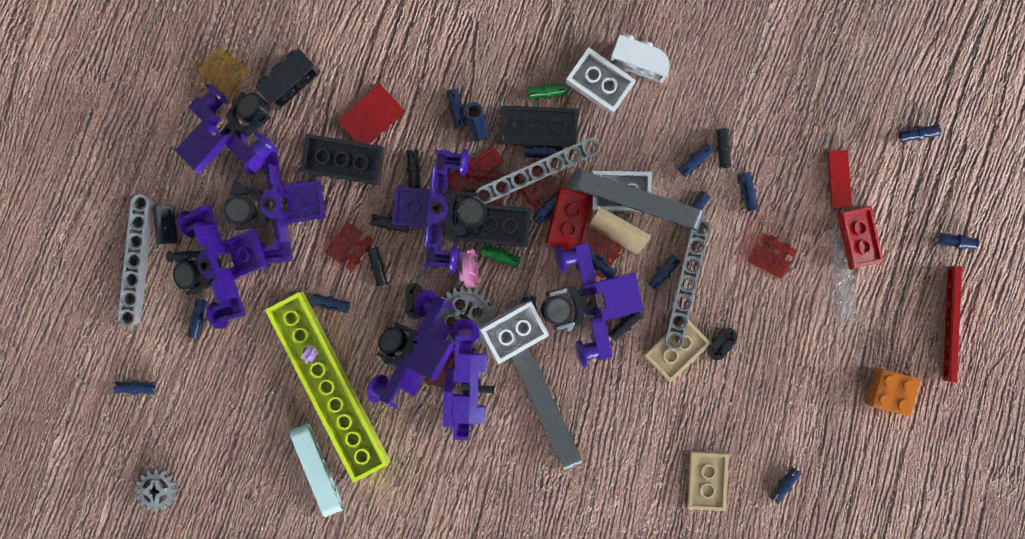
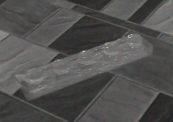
M840 226L829 227L835 321H857L854 269L849 270Z

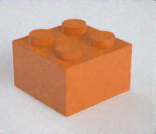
M875 368L866 404L911 417L921 379Z

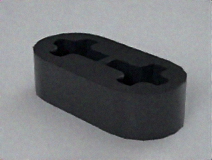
M412 283L406 288V313L411 319H419L418 315L414 316V313L410 312L415 302L414 295L410 293V290L413 289V286H416L420 293L424 289L420 284Z
M731 328L722 329L707 348L708 356L713 360L723 359L736 343L737 332ZM731 332L732 340H726L725 343H722L726 338L724 333ZM720 345H722V347L719 349V352L721 354L719 356H713L714 352L712 351V349L718 348Z

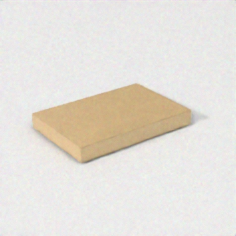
M602 207L599 208L589 224V228L637 255L651 238L650 234Z
M681 318L675 326L682 327L684 324L683 319ZM688 320L684 341L680 348H668L665 344V333L643 355L671 383L712 343ZM676 335L669 337L670 345L677 346L679 344V338Z
M690 451L687 509L726 511L729 453Z

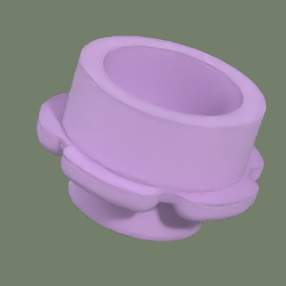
M308 345L301 359L306 361L305 363L308 361L313 362L318 353L315 351L316 347Z

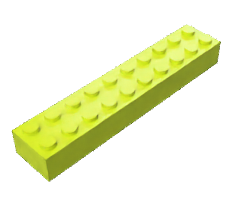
M298 292L265 309L352 482L354 483L387 466L390 463V459L305 293ZM308 345L316 347L315 351L318 353L313 362L308 361L305 363L306 361L301 359Z

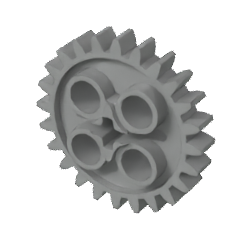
M461 286L460 292L453 288L454 294L447 291L448 298L441 297L453 305L452 309L444 307L439 319L446 325H448V317L453 316L457 320L462 319L460 314L466 312L471 301L473 305L468 313V317L478 327L490 321L491 317L496 316L495 313H490L494 306L487 305L490 299H483L485 293L480 296L478 295L479 289H476L473 293L472 288H468L465 291L464 287ZM463 299L466 306L463 310H458L455 307L456 300ZM475 307H480L483 310L482 317L475 318L472 315V310ZM449 332V334L447 335L445 341H447L448 339H451V340H452L451 343L454 345L455 341L451 338V335H450V332ZM479 334V337H478L477 340H478L479 342L483 343V340H482V338H481V336H480V334Z

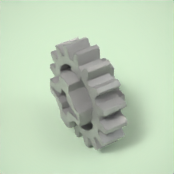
M156 469L154 472L150 470L147 472V475H141L142 480L136 482L140 487L135 489V492L140 494L136 499H142L140 505L146 504V510L153 507L154 512L158 511L159 508L165 510L167 506H171L173 504L172 500L178 497L174 493L179 491V488H174V485L178 482L171 480L174 475L167 476V470L161 473L160 469ZM152 478L150 485L146 486L147 482ZM167 494V498L164 501H162L163 495Z

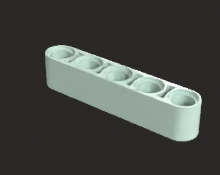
M306 423L290 430L291 440L323 516L327 517L344 509L342 500L310 424Z

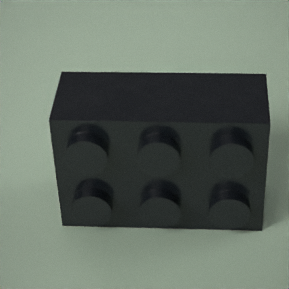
M299 48L290 51L286 56L287 59L282 63H277L268 76L265 75L258 80V85L255 87L269 104L278 110L284 107L321 73Z

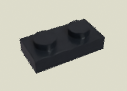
M174 205L153 206L156 245L178 243Z

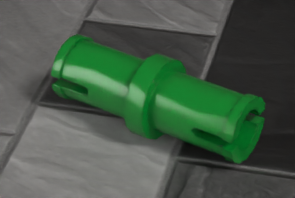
M545 83L544 86L527 87L528 93L536 92L528 94V99L542 97L550 99V96L567 95V90H559L566 88V83L553 85Z
M486 244L484 245L481 256L496 260L498 264L504 263L517 269L521 257L509 254L504 249L498 250Z

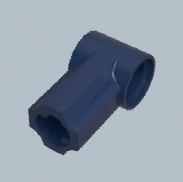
M476 102L469 103L466 106L465 113L474 141L477 142L491 137L481 105ZM477 107L480 110L478 116H470V108Z

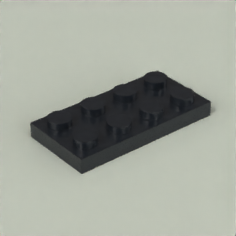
M501 105L500 144L544 145L546 147H570L577 144L578 109Z

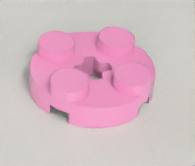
M465 249L459 253V259L462 263L459 277L460 281H464V285L467 288L476 287L475 283H478L479 278L478 262H475L473 257H477L474 249Z

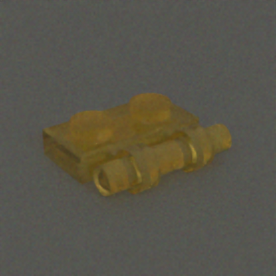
M219 47L215 53L220 57L215 60L210 56L198 71L226 95L230 96L241 83L236 76L240 73L246 77L250 71L245 68L241 61L235 60L229 51H224ZM226 62L233 67L230 72L223 67Z

